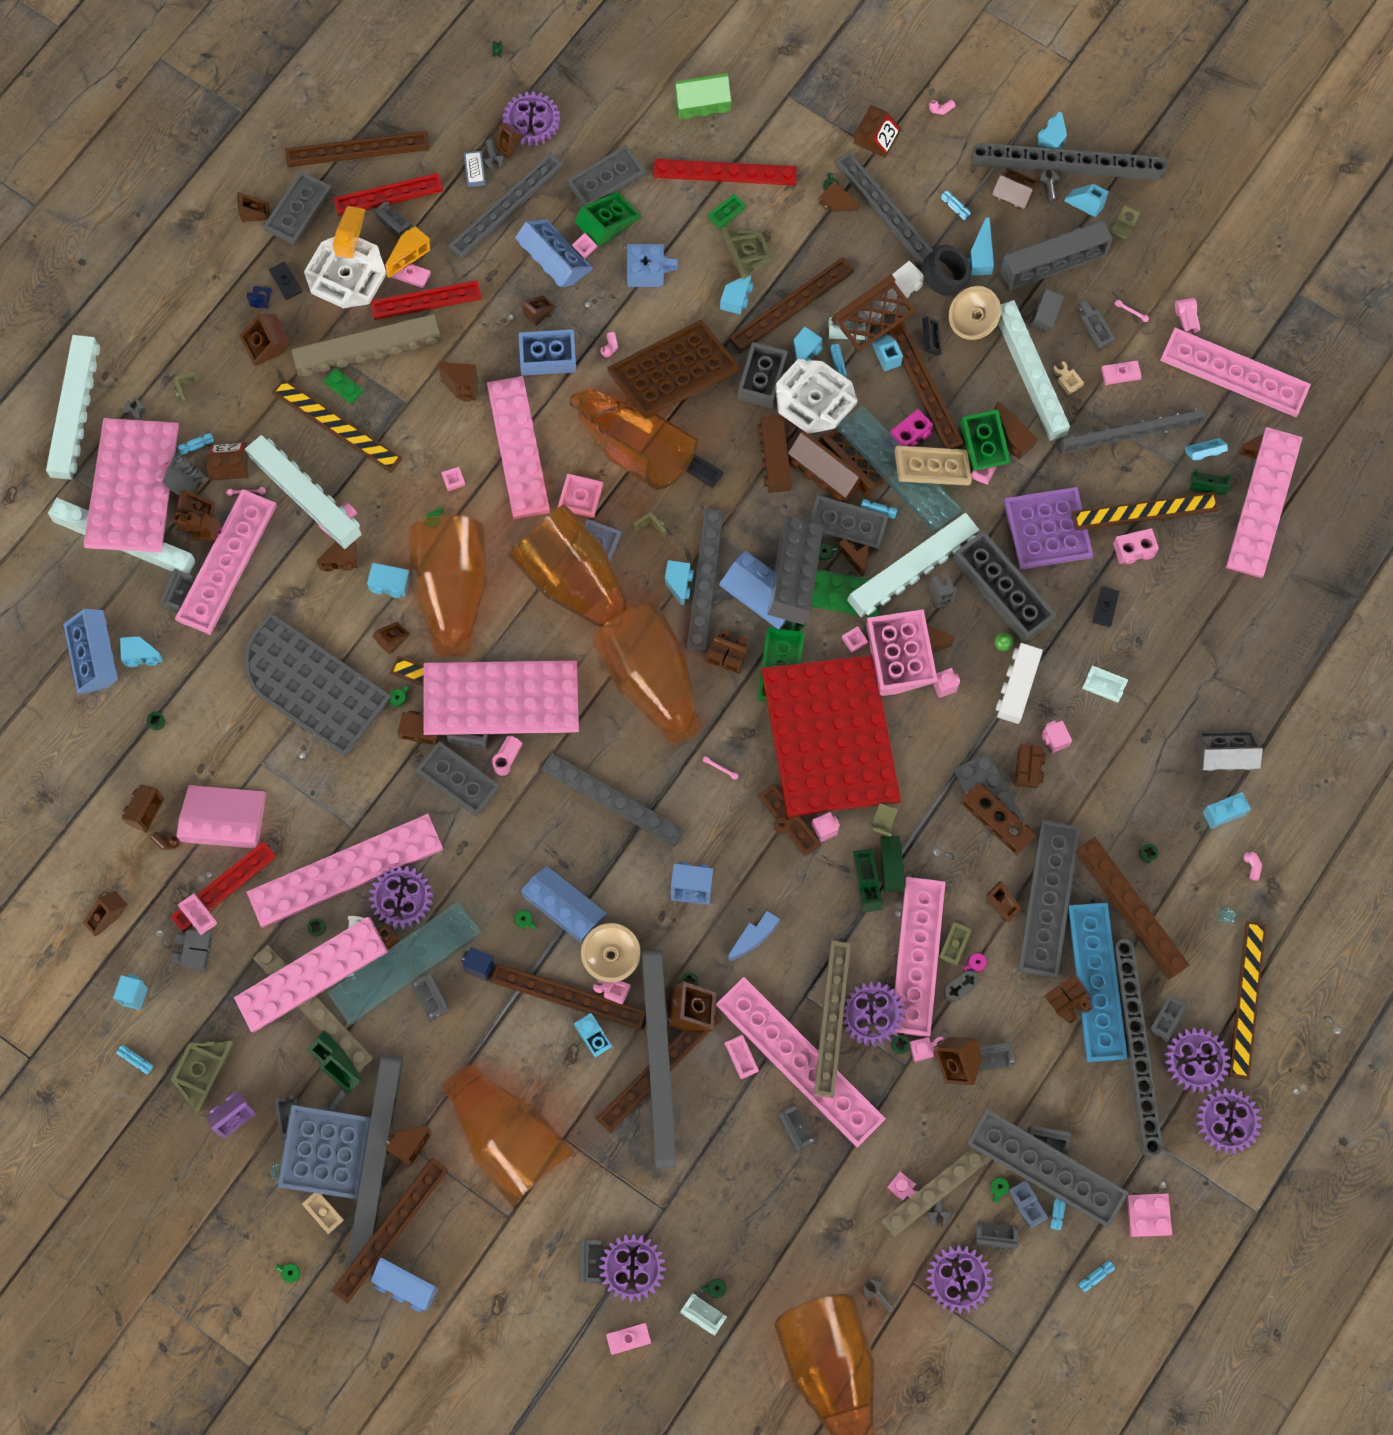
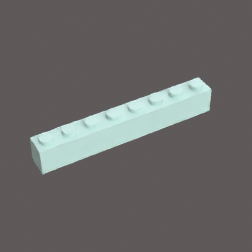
M1014 300L1001 304V316L998 325L1049 441L1067 436L1070 425Z
M72 335L46 468L50 478L73 480V475L77 472L76 459L77 456H80L81 452L80 439L84 437L83 423L87 421L86 407L90 404L89 392L94 384L92 376L93 372H96L97 369L96 355L100 353V345L95 337Z
M260 435L247 446L245 451L248 457L344 549L362 535L359 530V523L354 518L350 519L343 507L340 506L338 508L330 495H324L323 489L317 483L314 485L306 472L301 473L299 466L294 461L290 462L287 459V455L281 449L278 451L270 438L265 439Z
M56 498L48 512L52 521L85 535L89 511ZM163 542L162 553L121 550L172 572L175 568L190 574L196 562L191 553Z
M964 513L852 592L847 601L860 617H863L865 614L871 615L877 610L876 607L882 604L883 606L888 603L892 595L901 594L906 589V585L909 583L911 585L915 584L920 579V575L923 573L925 575L929 574L937 563L941 565L947 561L950 554H955L964 544L976 537L979 528Z

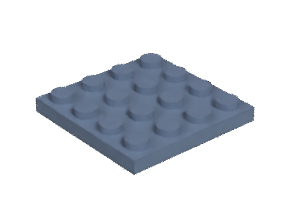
M291 1105L277 1187L358 1199L371 1118Z

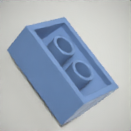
M381 1257L371 1279V1282L375 1284L374 1289L385 1293L386 1290L393 1293L391 1298L400 1303L406 1300L411 1303L410 1308L419 1313L422 1310L428 1311L439 1290L432 1284Z

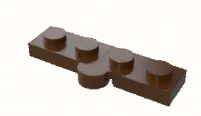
M774 784L758 795V798L776 819L774 823L775 832L778 834L787 833L805 857L821 846V843L799 816L787 817L783 795Z

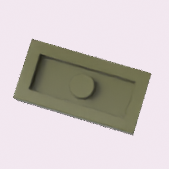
M953 922L938 959L957 966L972 929Z

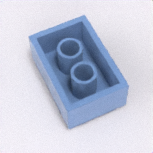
M574 329L519 333L522 376L576 372Z
M687 862L674 864L671 881V900L710 905L713 868L705 864L690 866V863Z

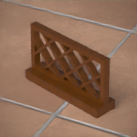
M892 274L834 314L831 319L834 325L839 326L858 353L916 312L915 308L895 283L896 279ZM892 288L897 293V300L887 298V293ZM875 300L884 301L882 310L873 309V302ZM886 302L896 304L895 312L885 311ZM899 304L906 305L909 312L906 314L898 313ZM861 310L869 311L868 320L858 319ZM872 312L882 314L881 322L871 321ZM885 314L894 316V323H884ZM847 320L854 321V330L847 329L843 323ZM858 322L868 324L867 333L857 331ZM870 325L880 326V333L871 334ZM856 335L866 336V341L862 346L857 343Z
M852 417L828 434L824 433L820 437L819 443L861 474L858 490L866 498L872 494L873 490L898 473L896 463ZM851 424L855 428V433L846 432V427ZM834 435L842 436V443L835 442L831 437ZM845 437L855 438V445L845 443ZM858 438L865 439L868 442V446L858 445ZM845 448L855 449L854 456L847 455L844 452ZM857 450L867 451V458L857 456ZM870 451L877 452L880 455V459L870 458ZM857 461L867 462V468H859ZM870 463L880 464L879 471L870 470ZM889 465L893 470L891 472L882 471V466ZM869 474L879 475V480L873 483L869 478Z

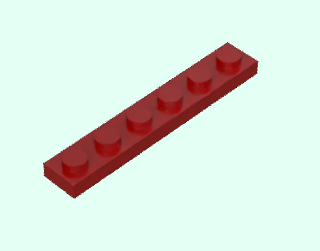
M439 173L334 197V202L339 217L343 216L347 206L368 210L379 207L385 201L394 204L443 192Z
M478 280L373 300L371 301L374 320L482 300Z
M263 841L196 896L210 912L277 857ZM181 909L170 916L183 933L193 926Z

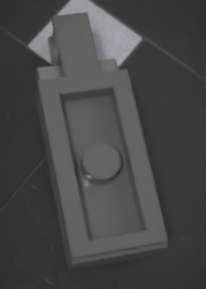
M1087 300L1081 302L1078 306L1081 312L1079 316L1097 348L1100 349L1113 343L1115 337L1099 310L1094 307L1091 308Z

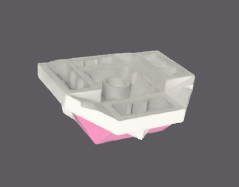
M335 237L321 242L304 271L311 294L342 308L370 304L386 276V270L378 246L358 238L354 258L350 259L335 256L333 249Z
M798 359L778 380L775 386L778 413L808 434L836 428L858 401L852 382L822 361Z

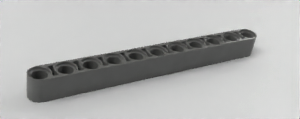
M986 143L976 144L971 156V162L979 167L1031 171L1045 170L1046 172H1051V169H1053L1057 173L1148 180L1161 179L1167 167V161L1164 158L1155 156Z
M1121 939L1113 949L1140 1149L1144 1156L1151 1158L1161 1152L1162 1139L1134 946L1130 940ZM1119 946H1125L1128 953H1121ZM1122 965L1129 966L1130 973H1125L1122 970ZM1125 984H1129L1133 987L1132 993H1129L1125 990ZM1127 1004H1133L1136 1007V1012L1129 1011ZM1130 1023L1137 1024L1139 1027V1031H1132L1130 1028ZM1133 1043L1141 1045V1052L1133 1049ZM1137 1062L1144 1065L1143 1072L1136 1069ZM1139 1082H1143L1147 1085L1146 1092H1143L1139 1089ZM1142 1102H1146L1149 1104V1112H1146L1142 1109ZM1145 1122L1151 1123L1153 1126L1152 1132L1146 1131L1144 1128ZM1148 1142H1151L1155 1145V1152H1150L1148 1150Z
M662 950L642 951L655 1163L656 1169L675 1168L676 1155Z
M381 1056L347 1268L376 1231L388 1157L386 1142L392 1132L403 1057Z

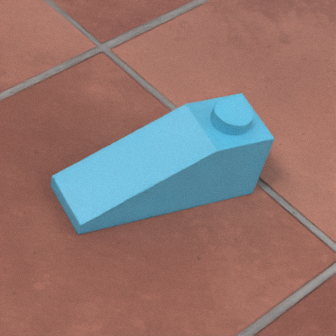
M985 218L971 249L970 256L967 258L971 268V275H992L994 260L989 218Z

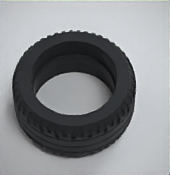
M942 245L935 248L925 257L922 263V273L926 283L932 290L941 295L950 296L956 294L967 285L971 277V268L967 258L962 252L952 246ZM939 261L950 268L954 280L942 272Z

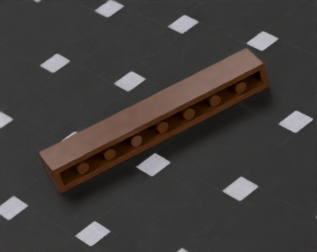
M1093 837L1075 851L1077 856L1168 980L1190 966L1096 837Z

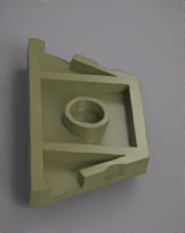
M722 227V235L742 279L747 278L772 262V255L761 232L738 229V232L728 231V227Z
M234 1042L188 1044L171 1081L196 1113L200 1114Z

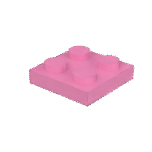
M567 474L558 510L594 518L603 489V482Z
M1168 1194L1127 1195L1130 1237L1172 1235Z

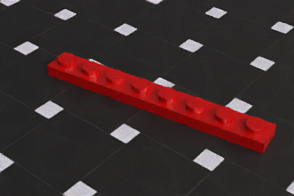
M654 159L653 178L796 186L797 166Z

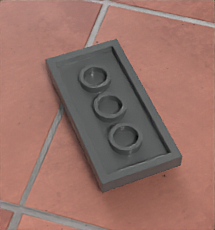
M625 145L567 179L566 182L584 206L618 192L646 175V171Z
M300 171L264 224L263 229L295 246L332 191V187Z
M817 495L809 521L824 525L823 536L840 541L845 538L848 542L861 547L869 544L868 549L879 551L889 515Z
M440 741L415 770L418 775L476 817L501 788L498 783Z
M989 753L954 768L953 771L966 794L978 782L981 785L984 784L990 789L991 794L995 798H999L1005 803V807L1010 812H1015L1019 816V820L1021 822L1024 821ZM986 801L980 802L983 808H989V804ZM994 815L997 821H1004L1001 815ZM983 825V827H984V829H985V831H986L988 837L990 838V837L994 836V834L991 833V832Z

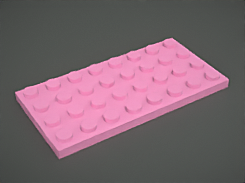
M103 418L84 539L85 548L162 553L170 489L163 485L162 481L176 452L179 423Z
M577 661L424 663V735L579 732Z

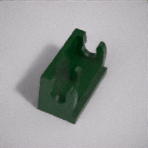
M1194 469L1191 472L1189 490L1206 493L1215 492V494L1226 496L1231 487V483H1229L1231 475L1227 474L1226 477L1199 473L1198 469Z

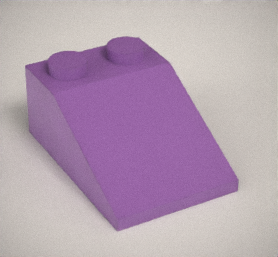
M239 1092L227 1097L226 1103L222 1106L214 1107L206 1118L211 1129L225 1139L257 1113Z

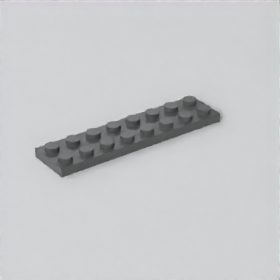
M1046 820L1041 821L1018 972L1053 979L1058 978L1080 827Z
M988 1109L984 1110L966 1142L970 1147L1107 1228L1112 1224L1129 1193Z

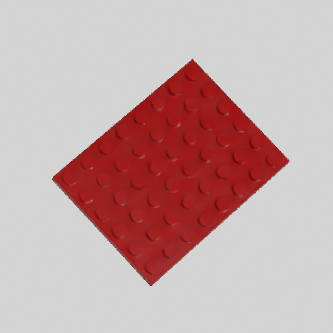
M873 655L762 668L761 673L787 817L878 806L879 803L887 805L901 802Z

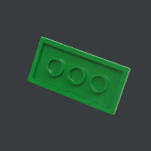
M817 569L811 607L858 615L847 599L852 592L871 579ZM881 604L876 607L877 610L869 616L865 614L863 617L879 616Z
M767 627L761 670L766 667L801 664L805 632L785 629L778 630L777 628ZM761 673L757 701L767 702Z

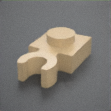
M1062 361L1060 366L1063 369L1059 370L1054 366L1053 373L1060 376L1058 383L1070 395L1081 388L1084 382L1074 369L1068 371L1066 362Z

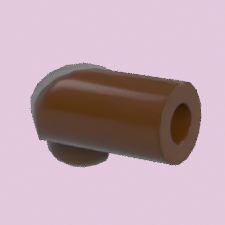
M155 832L150 837L162 850H171L179 846V839L175 835H172V838L164 839L158 832Z

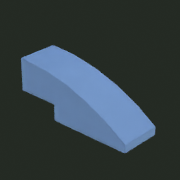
M766 911L757 926L749 923L729 953L728 960L738 959L758 947L772 934L778 926L780 919Z

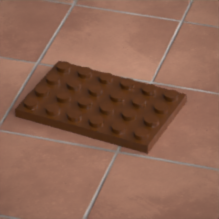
M699 320L607 367V370L645 420L740 371V367L705 323Z

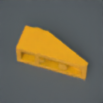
M347 206L337 227L333 242L335 256L354 258L365 209Z
M416 226L401 235L387 260L386 275L388 278L430 251V238Z

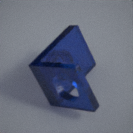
M254 286L252 293L247 292L246 295L250 307L268 309L272 289ZM258 292H265L266 296L265 294H259Z

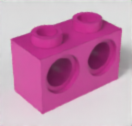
M917 409L891 430L889 439L896 446L917 447L920 440H926L932 434L933 424ZM921 425L923 429H917L915 426ZM907 436L909 440H903L901 437Z

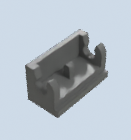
M387 201L374 210L375 219L398 240L405 231L414 227L410 221H407L395 211Z
M1045 289L1039 296L1029 327H1034L1044 332H1047L1048 328L1052 329L1064 296Z
M174 568L160 599V604L164 609L175 613L179 612L195 581L192 575Z
M945 575V580L947 581L945 585L940 583V579L937 576L931 579L928 591L935 609L952 604L957 589L953 586L948 575Z
M449 734L447 740L449 744L487 750L490 734Z
M431 973L413 983L412 987L430 1022L450 1012Z
M1169 995L1151 1027L1153 1036H1160L1163 1038V1042L1169 1044L1187 1012V1004Z
M1012 1042L980 1046L982 1060L978 1071L1013 1067Z
M293 1095L288 1096V1098H274L280 1137L283 1141H285L291 1105L299 1106L298 1097Z
M796 1105L777 1115L795 1152L815 1143Z
M1033 1125L1029 1127V1134L1064 1155L1068 1154L1071 1133Z
M976 1222L974 1245L1015 1250L1018 1248V1228L1015 1226Z
M580 1240V1283H603V1277H600L603 1269L599 1268L600 1265H603V1261L600 1260L603 1257V1241Z

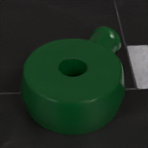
M833 173L827 174L828 178L823 183V190L825 191L834 181L839 185L838 180L833 178Z
M822 543L819 560H829L833 552L839 550L838 546L831 547L827 543Z
M721 1279L711 1280L708 1286L701 1285V1292H708L713 1298L723 1297L727 1290L725 1282ZM716 1286L719 1287L718 1291L714 1289Z

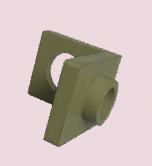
M1125 204L1110 232L1126 240L1141 212ZM1125 212H1132L1134 219L1127 220L1124 215Z
M195 371L174 378L177 386L174 388L177 398L181 397L184 406H188L182 386L199 381ZM188 377H193V378L190 379V380H184V379H186V378H188Z
M649 512L633 523L634 532L651 523L662 539L666 537L664 523L659 517L656 518L652 512Z
M879 803L871 829L891 837L890 830L898 810Z

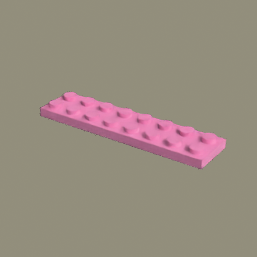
M1174 328L1160 360L1293 417L1298 416L1311 384L1178 328Z
M519 376L487 382L513 519L550 513L524 378Z
M1268 427L1265 428L1226 568L1259 578L1264 577L1303 437Z
M242 489L221 529V534L218 535L175 618L177 622L211 635L277 507L275 502Z
M906 877L895 979V995L899 994L901 996L899 1001H902L905 1006L900 1009L906 1011V1014L901 1015L905 1022H899L902 1029L896 1028L895 1030L899 1034L930 1037L945 892L944 881Z
M366 917L240 993L234 999L250 1031L254 1033L386 954L388 950L371 918Z

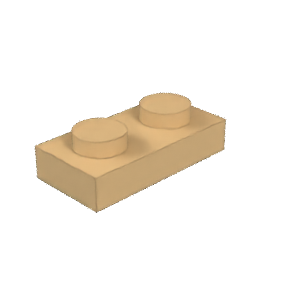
M313 1193L302 1203L328 1235L344 1222V1219L321 1194Z

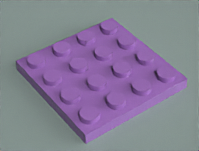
M1077 487L1004 499L1019 570L1093 558L1088 530L1075 531L1072 520V511L1083 510Z

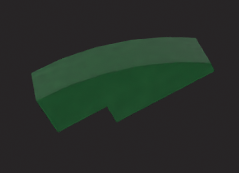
M880 836L884 892H904L905 882L900 836Z
M873 849L853 851L862 912L882 910V897Z
M325 1031L308 1047L307 1051L321 1062L319 1068L348 1093L362 1080L343 1049Z

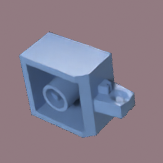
M627 244V287H660L664 285L665 273L677 271L678 260L669 259L667 256H664V244Z

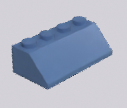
M547 219L526 221L515 237L520 246L526 249L531 254L532 259L537 261L543 267V270L550 274L555 283L561 287L572 286L593 269Z
M745 550L730 567L719 586L778 630L787 621L767 615L774 571Z
M83 609L63 624L77 694L108 688L118 680L104 611Z
M548 866L535 874L521 890V894L526 900L581 944H583L587 934L596 928L607 916L606 912Z

